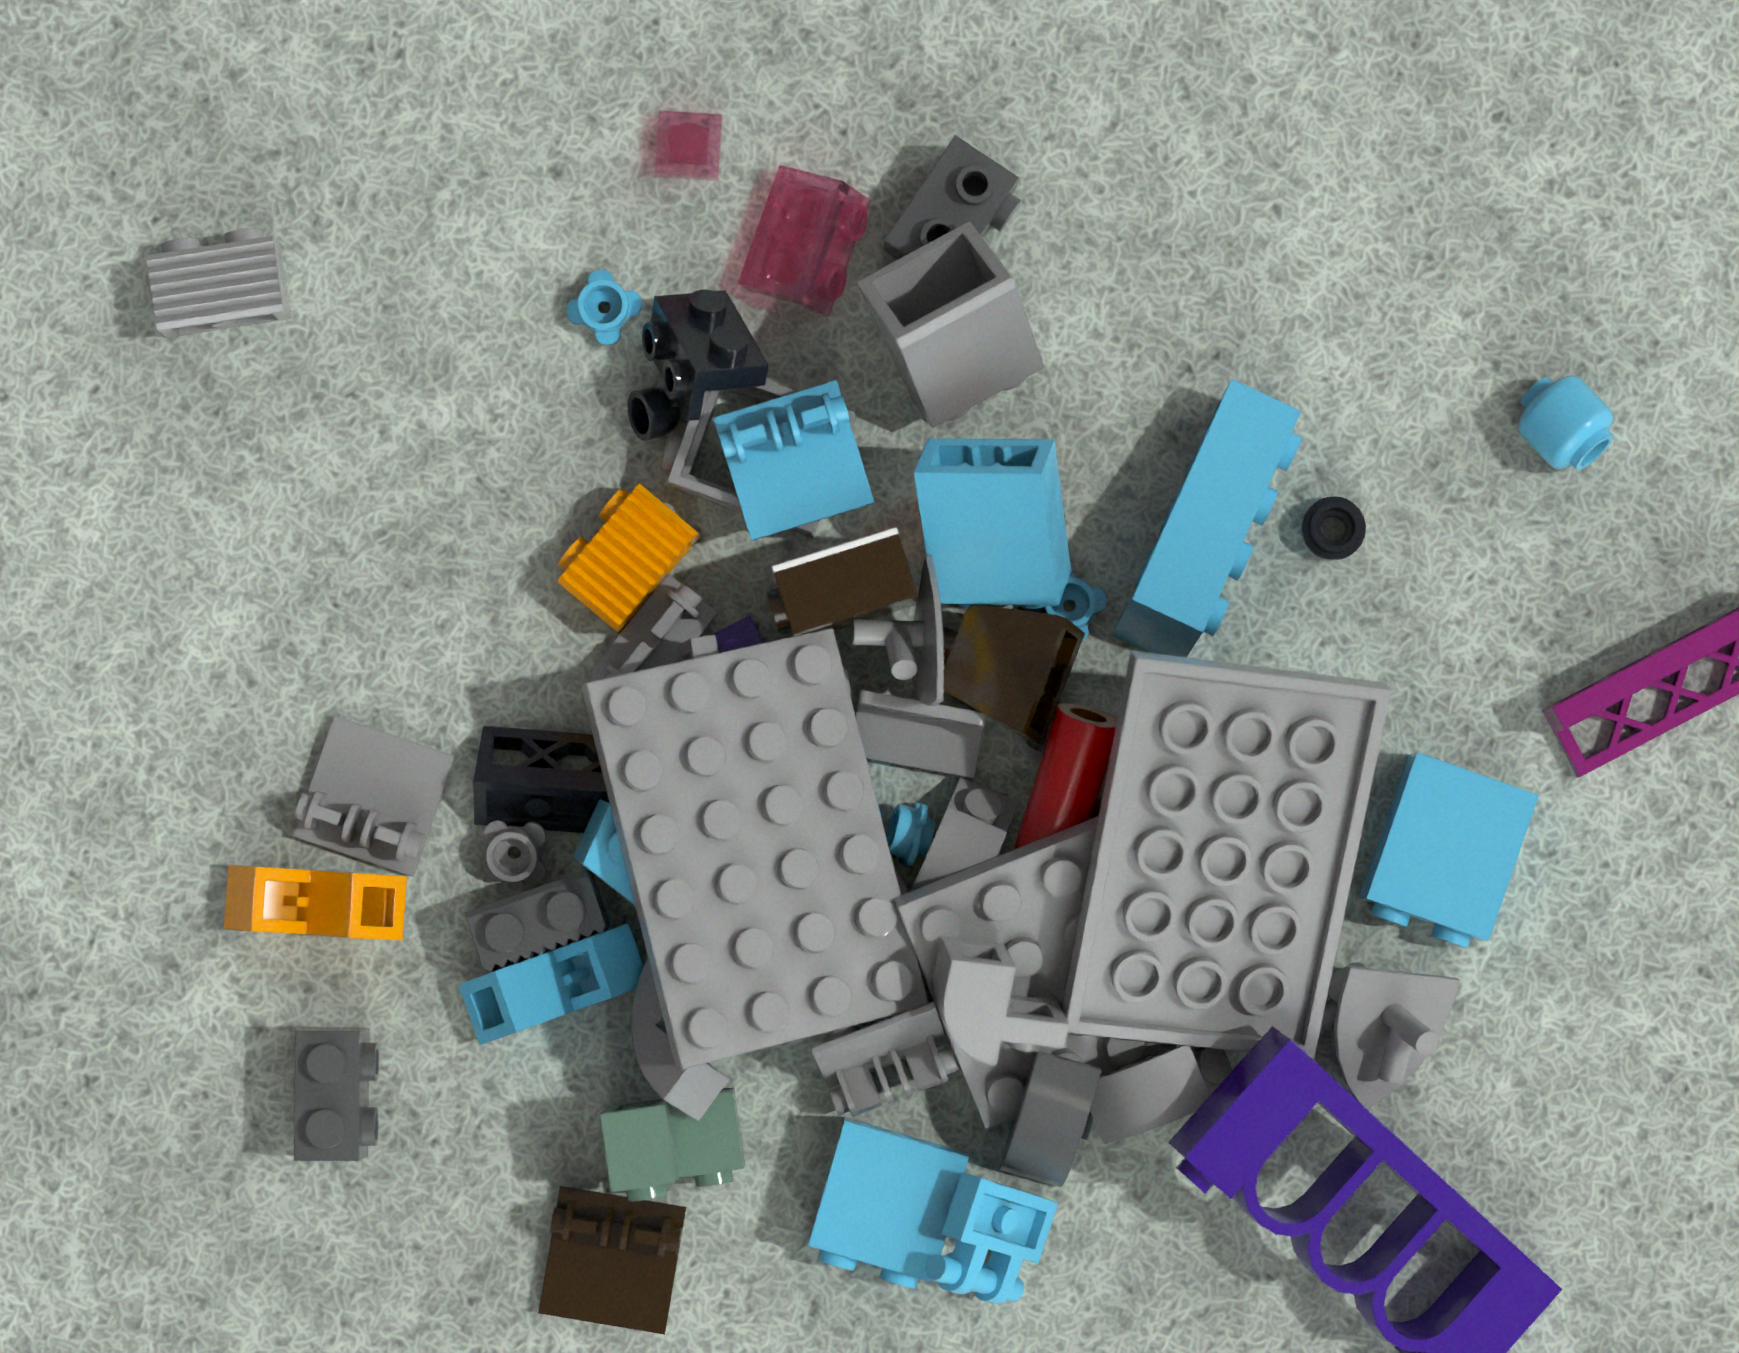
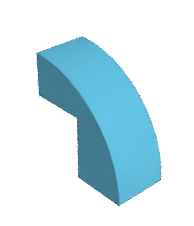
M625 924L496 970L458 986L479 1045L635 990L644 966L630 926Z

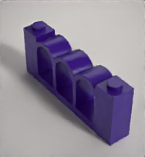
M1273 1026L1168 1142L1184 1157L1176 1167L1183 1175L1205 1194L1215 1185L1230 1199L1233 1198L1239 1207L1257 1224L1276 1235L1290 1236L1293 1251L1302 1264L1320 1281L1340 1293L1353 1294L1356 1308L1366 1322L1388 1342L1394 1344V1348L1400 1353H1507L1563 1290L1297 1044ZM1318 1103L1349 1131L1354 1138L1296 1201L1279 1208L1262 1207L1259 1204L1256 1192L1259 1171L1270 1155ZM1382 1162L1417 1195L1362 1256L1354 1262L1343 1265L1325 1264L1320 1248L1324 1229L1336 1212ZM1446 1220L1479 1252L1430 1308L1419 1317L1405 1322L1388 1321L1384 1306L1388 1287L1399 1271Z

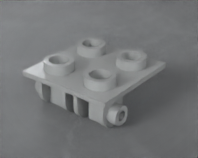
M334 715L307 794L303 793L299 799L295 811V818H298L293 837L414 877L455 756Z
M934 1002L914 1010L906 1009L903 1013L884 1017L885 1021L861 1030L856 1025L837 1029L823 1038L824 1044L811 1048L828 1087L841 1086L829 1092L838 1116L850 1112L852 1117H855L861 1113L883 1106L871 1073L874 1071L878 1074L888 1103L895 1102L883 1068L895 1064L906 1096L913 1095L901 1061L906 1059L919 1092L948 1082L947 1075L959 1071L950 1046L939 1051L937 1050L938 1047L948 1044Z

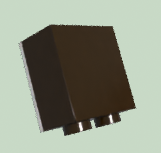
M897 527L772 566L778 588L766 591L779 633L791 629L794 637L833 628V631L850 626L852 619L870 620L915 606L918 599L917 590Z

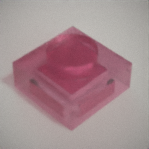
M659 110L655 163L656 177L719 181L723 127L722 114Z

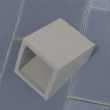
M970 221L856 282L910 396L932 428L945 421H952L962 417L971 407L1001 391L1019 386L1027 377L1044 368L1013 277Z

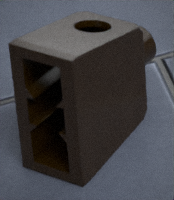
M977 604L970 605L965 612L959 631L942 626L944 655L943 692L976 712L984 713L987 715V718L1030 742L1043 746L1085 633L1067 618L1059 615Z

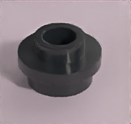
M1336 496L1326 497L1315 502L1305 513L1301 526L1302 537L1308 549L1316 556L1325 560H1341L1352 555L1361 546L1366 533L1365 519L1360 509L1350 500ZM1335 517L1343 523L1345 531L1340 540L1332 541L1323 535L1321 527L1326 518Z

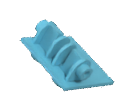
M837 380L714 417L751 541L875 503L850 425L843 395H841Z

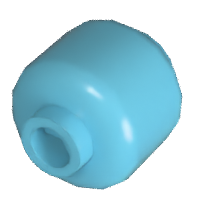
M1566 376L1555 382L1549 377H1544L1536 382L1520 401L1525 411L1521 415L1518 431L1554 469L1561 470L1573 466L1577 471L1582 470L1602 455L1614 439V435L1610 432L1614 421V414L1578 376Z

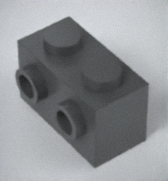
M955 135L885 238L884 251L896 259H900L969 221L982 238L991 226L1001 232L1021 202L1019 198L1013 195L1017 188L1019 177Z
M303 1028L295 1030L294 1161H360L368 1157V1146L377 1145L379 1117L377 1107H369V1081L378 1080L379 1046L377 1042H370V1028Z

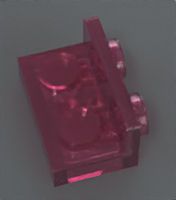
M779 165L738 284L749 291L800 304L815 314L828 317L834 302L844 291L847 279L846 268L855 242L861 238L865 231L869 199L842 180Z

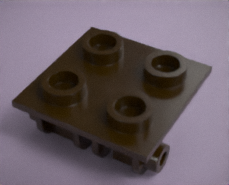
M560 1186L557 1206L554 1207L550 1233L552 1235L538 1313L665 1335L686 1206L650 1200L628 1201L626 1196Z

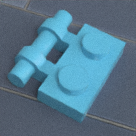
M962 1172L956 1191L951 1198L949 1212L941 1233L957 1241L953 1252L945 1256L935 1254L928 1259L925 1268L928 1278L937 1281L940 1287L946 1291L956 1294H966L973 1291L978 1299L992 1304L1018 1301L1024 1293V1283L1018 1278L1022 1261L1026 1260L1039 1264L1058 1202ZM988 1249L992 1250L988 1263L983 1264Z

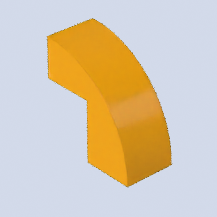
M228 865L224 929L403 941L407 876Z

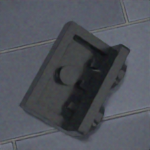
M703 289L693 293L654 296L651 321L645 323L642 330L644 354L649 361H654L663 378V386L667 397L675 400L686 421L700 419L705 391L765 386L769 364L726 290L713 291Z

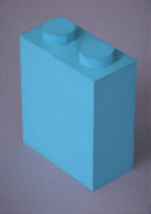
M928 438L915 468L914 477L926 555L932 556L940 604H957L967 608L974 604L1019 605L1028 609L1059 606L1071 573L1055 439Z
M1418 752L1409 754L1359 898L1374 903L1370 914L1372 916L1404 927L1408 926L1410 917L1434 924L1432 937L1468 949L1471 938L1489 941L1539 795Z

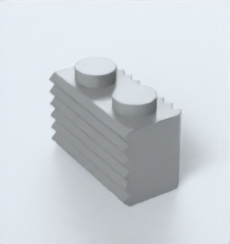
M260 228L238 229L225 233V243L201 247L200 239L180 238L163 242L161 244L163 253L146 255L157 331L166 338L291 319L281 244L274 236L263 237V230Z

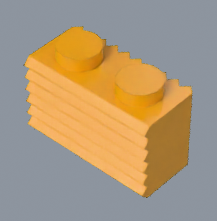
M640 483L631 494L623 487L619 489L598 515L605 522L599 532L590 542L582 536L579 537L564 553L557 564L564 571L557 582L618 634L639 611L667 574L671 573L700 538L699 533Z

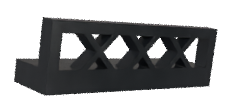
M483 726L473 780L474 825L487 826L494 820H501L507 826H524L527 822L534 821L541 824L548 831L584 833L599 799L610 803L593 734ZM494 749L522 751L529 758L517 766L492 764ZM568 755L585 756L593 764L581 771L565 770L557 761Z

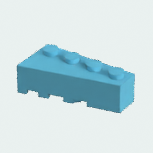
M1231 379L1218 402L1184 476L1186 480L1183 486H1180L1160 529L1162 533L1159 539L1155 541L1133 586L1136 590L1122 615H1120L1111 634L1112 636L1149 653L1187 657L1203 632L1211 636L1215 635L1230 602L1219 597L1227 577L1236 581L1239 580L1254 548L1253 545L1244 542L1251 523L1254 522L1263 526L1277 497L1278 491L1268 487L1276 467L1287 471L1301 443L1302 436L1292 432L1300 416V410Z

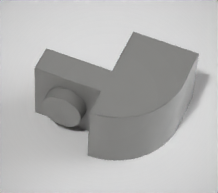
M960 777L911 891L997 857L1019 802L964 777Z
M941 936L933 973V995L951 1038L963 1052L980 1062L996 1065L1001 1041H1004L1011 1048L1024 1052H1040L1044 1046L1065 1049L1070 1024L1058 1001L1011 995L1016 966L1004 944Z
M1176 1044L1158 1053L1141 1058L1132 1064L1124 1065L1100 1075L1090 1111L1103 1143L1107 1144L1128 1138L1196 1112L1233 1070L1225 1050Z

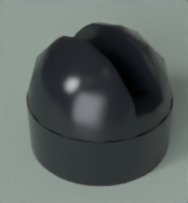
M649 387L636 390L629 395L627 404L629 421L636 436L643 441L663 437L674 431L679 424L681 411L679 407L671 406L675 400L667 397L663 387Z

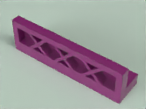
M1739 607L1542 710L1577 778L1739 694V679L1731 683L1735 667L1739 668ZM1732 643L1729 656L1716 652L1720 648ZM1703 657L1726 664L1719 689L1707 696L1682 688L1688 666ZM1677 671L1673 685L1659 681ZM1648 686L1670 693L1663 719L1651 725L1626 717L1632 695ZM1679 696L1695 701L1675 712ZM1621 701L1617 714L1604 711V709ZM1592 715L1614 722L1607 748L1585 759L1569 727ZM1623 725L1640 730L1619 741Z

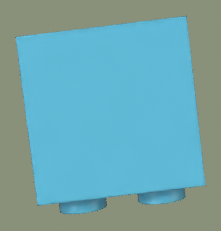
M845 1117L808 1246L820 1249L817 1258L819 1261L836 1267L855 1270L857 1260L881 1267L879 1278L897 1285L917 1288L919 1279L933 1282L926 1274V1263L932 1255H941L946 1236L941 1233L949 1212L951 1198L956 1191L961 1173L966 1170L969 1159L968 1153Z

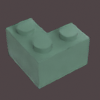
M735 1088L721 1090L699 1121L664 1099L608 1106L600 1113L611 1192L626 1190L628 1201L666 1196V1191H670L669 1184L676 1183L679 1178L694 1176L695 1187L733 1182L732 1170L744 1169L745 1158Z

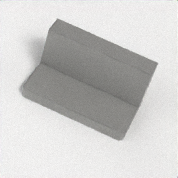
M860 690L856 721L866 759L974 779L987 715L982 712L939 704L927 706L918 700Z

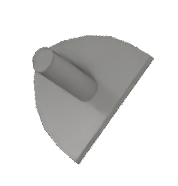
M925 555L913 621L852 619L850 625L851 645L886 646L892 675L899 680L912 678L917 696L921 703L927 706H936L943 701L944 676L940 596L933 560L930 555Z
M1347 966L1339 993L1334 1021L1335 1050L1345 1084L1356 1100L1366 1109H1369L1397 1090L1420 1067L1427 1055L1432 1054L1437 1049L1440 1034L1451 1011L1460 981L1458 978Z

